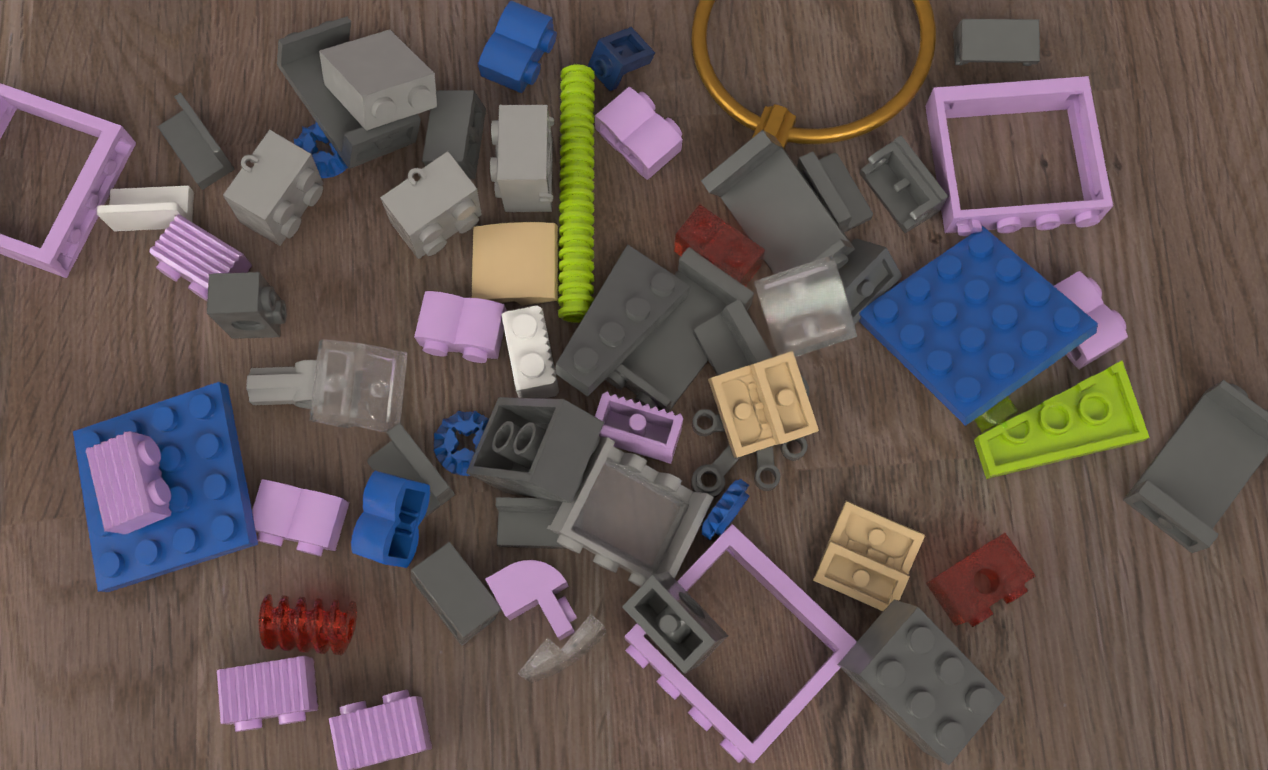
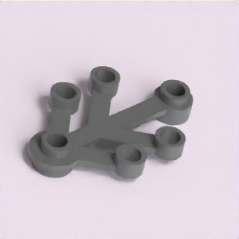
M801 376L807 396L809 397L808 383L805 380V378ZM707 409L700 410L694 415L692 428L697 435L706 437L713 432H725L720 415H715ZM700 417H707L712 421V427L706 430L701 429L697 425V420ZM804 437L792 440L797 441L801 446V452L798 454L788 451V442L781 444V452L786 459L796 461L804 456L807 451V441ZM730 445L712 465H702L695 470L691 479L693 492L707 493L714 498L720 495L725 485L724 476L741 458L733 457ZM773 446L756 451L757 471L754 475V482L763 491L773 490L781 478L780 471L774 466ZM770 471L774 475V483L764 484L760 479V473ZM704 474H712L716 478V485L710 488L705 487L701 483V477Z

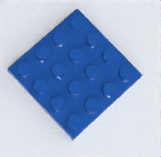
M982 226L981 232L972 233L871 302L859 313L861 317L859 322L965 426L1096 334L1098 323L984 226Z
M216 382L73 431L98 592H111L258 545L227 384ZM131 431L149 436L157 444L161 453V460L158 462L160 464L159 470L162 472L161 478L168 485L171 493L168 508L172 513L169 517L128 534L107 532L104 530L86 449L108 441L110 438H116L117 435H123L124 432Z

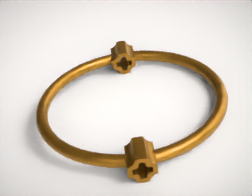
M699 0L692 25L693 56L698 73L709 94L729 116L743 126L755 131L753 137L764 130L775 136L784 150L788 142L827 144L853 139L873 131L894 118L909 104L923 85L931 68L936 45V26L930 1L912 0L919 18L920 47L913 71L901 90L884 106L854 122L820 129L794 127L796 116L790 113L787 108L776 104L770 107L765 106L760 117L738 103L727 92L713 70L707 48V26L716 0Z

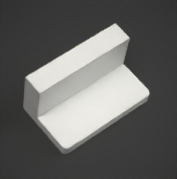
M189 186L110 189L109 205L97 206V215L113 231L165 229L169 227L170 222L174 221L175 216L178 214L191 222L193 221L194 192Z

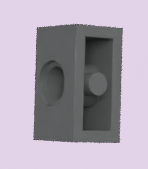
M260 272L209 274L207 314L232 339L280 337L281 324H285L287 318L286 304Z
M668 571L652 575L622 606L684 674L699 667L729 636Z

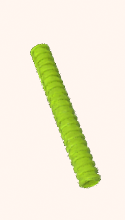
M574 64L563 68L560 75L562 80L560 83L562 90L560 93L562 101L560 104L562 112L560 115V122L562 123L560 126V133L562 134L560 137V156L562 157L560 159V167L562 168L560 170V178L562 180L559 183L561 190L559 199L562 203L559 205V211L562 214L559 216V223L561 224L559 235L562 237L559 239V247L562 249L559 251V258L561 259L559 270L562 272L559 274L558 279L562 284L558 287V291L562 296L558 298V304L562 308L558 310V316L567 322L580 323L594 301V298L591 296L594 293V286L591 285L594 282V274L591 273L594 270V262L591 260L594 258V251L592 250L594 247V239L592 238L594 235V227H592L594 224V216L592 215L594 212V204L592 203L594 201V193L592 192L594 190V181H592L594 179V148L592 146L595 144L593 136L595 133L593 125L595 122L593 114L595 111L593 103L595 100L593 92L595 89L593 81L595 73L590 67Z

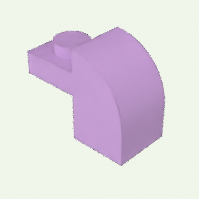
M536 560L518 561L485 579L503 613L509 620L516 618L539 604L559 640L575 632L570 622L577 619L570 604L565 596L558 600L555 597V594L569 587L562 574L551 565Z

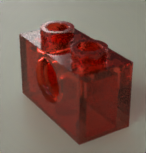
M700 204L675 234V253L682 256L687 248L690 247L745 287L761 267L765 249Z
M1003 533L926 584L955 626L968 621L971 627H974L994 614L990 606L1002 598L1006 604H1009L1028 592L1029 590L1024 584L1036 577V575L1007 534ZM976 573H982L990 580L991 589L988 594L981 593L975 587L974 577Z

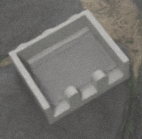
M599 437L598 447L590 456L583 473V482L580 489L575 494L572 503L562 502L552 524L548 525L547 529L559 535L556 542L578 554H580L582 548L596 554L593 562L614 573H616L618 567L630 572L631 575L628 581L639 587L652 575L668 571L675 579L714 497L707 493L691 491L681 485L682 480L678 477L654 470L645 465L647 460L633 453H624L613 446L614 440L608 437Z

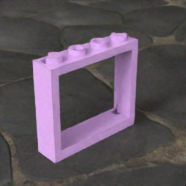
M1089 76L933 88L925 107L936 179L948 195L941 209L945 233L958 232L960 236H969L972 233L981 232L982 226L987 230L997 229L999 233H1011L1021 229V227L1035 226L1038 230H1050L1059 227L1061 224L1074 223L1077 227H1089L1098 224L1113 207ZM1067 110L1084 201L969 210L960 209L946 118Z
M0 83V139L17 109L98 137L41 248L0 234V254L67 278L99 217L97 215V206L105 205L110 195V189H113L136 142L121 125Z
M732 524L677 582L688 591L720 556L727 551L834 653L751 743L644 637L647 633L638 624L625 635V640L630 644L625 651L643 669L650 664L661 675L656 682L674 700L681 694L693 706L688 714L705 731H708L713 726L725 738L720 743L721 747L738 763L743 758L749 763H754L840 669L837 664L857 641Z

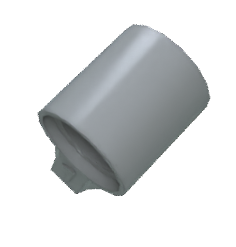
M303 360L295 363V367L251 368L249 375H247L249 402L252 405L294 404L297 407L306 409L328 408L331 406L332 364L320 360Z

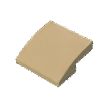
M514 222L473 227L472 298L486 299L499 303L515 301L522 306L557 301L558 225L546 222Z
M793 351L708 379L734 458L819 431Z
M845 500L813 581L884 611L894 599L900 600L910 577L909 571L925 535Z

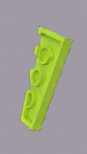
M1121 360L1074 387L979 435L974 439L985 477L989 479L1143 442L1150 437L1124 363Z

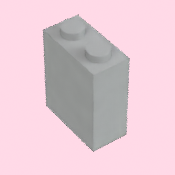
M391 30L319 51L324 85L366 131L437 107L435 73Z

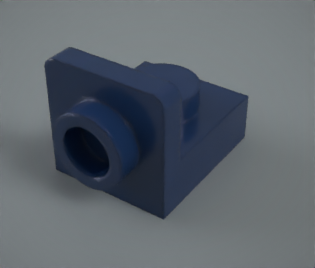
M632 27L600 38L588 63V67L592 68L595 76L609 91L617 89L623 74L650 64L655 52Z

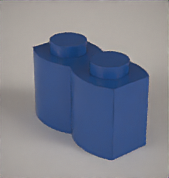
M511 0L505 7L495 32L489 38L480 56L478 67L481 77L519 93H523L528 84L533 85L538 78L541 64L538 61L544 52H551L556 41L557 32L553 28V18Z
M374 471L366 484L363 494L364 512L360 515L353 530L351 540L352 553L385 565L407 568L417 550L419 540L418 526L428 509L430 500L429 484Z

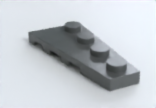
M627 244L557 361L555 374L586 396H589L689 296L691 286Z

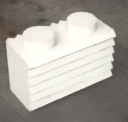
M537 305L502 313L518 397L544 399L557 396L559 387L542 308Z

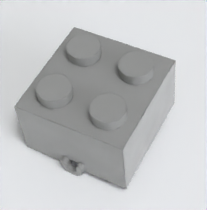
M499 105V120H492L491 138L492 144L496 145V157H491L490 175L491 181L495 182V197L502 198L505 212H552L553 139L551 126L554 125V118L549 116L548 105Z
M269 130L253 154L242 158V169L223 196L240 223L281 246L286 237L291 238L297 232L301 224L300 217L308 205L314 206L321 197L323 181L312 154ZM250 160L254 166L252 168L246 166L247 161Z
M448 151L422 169H411L408 173V179L380 197L390 223L418 259L425 254L432 256L439 252L446 245V239L458 231L461 234L469 231L478 223V217L482 215L477 188ZM418 173L421 179L415 181L413 179L414 174Z

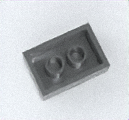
M499 397L466 473L505 493L572 503L575 494L582 485L583 473L590 456L598 447L599 434L604 422L564 399Z
M895 599L837 664L923 752L947 765L953 762L1005 699V696L919 607Z

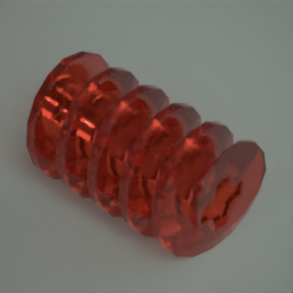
M267 594L261 603L259 612L261 643L268 650H274L279 645L283 651H291L296 646L299 652L308 653L314 647L316 653L325 654L331 647L334 655L342 656L354 635L357 618L356 602L351 601L346 613L341 612L339 600L334 599L329 611H324L323 599L316 598L312 610H307L306 598L299 597L293 609L290 608L288 596L282 595L278 606L273 607L272 595Z

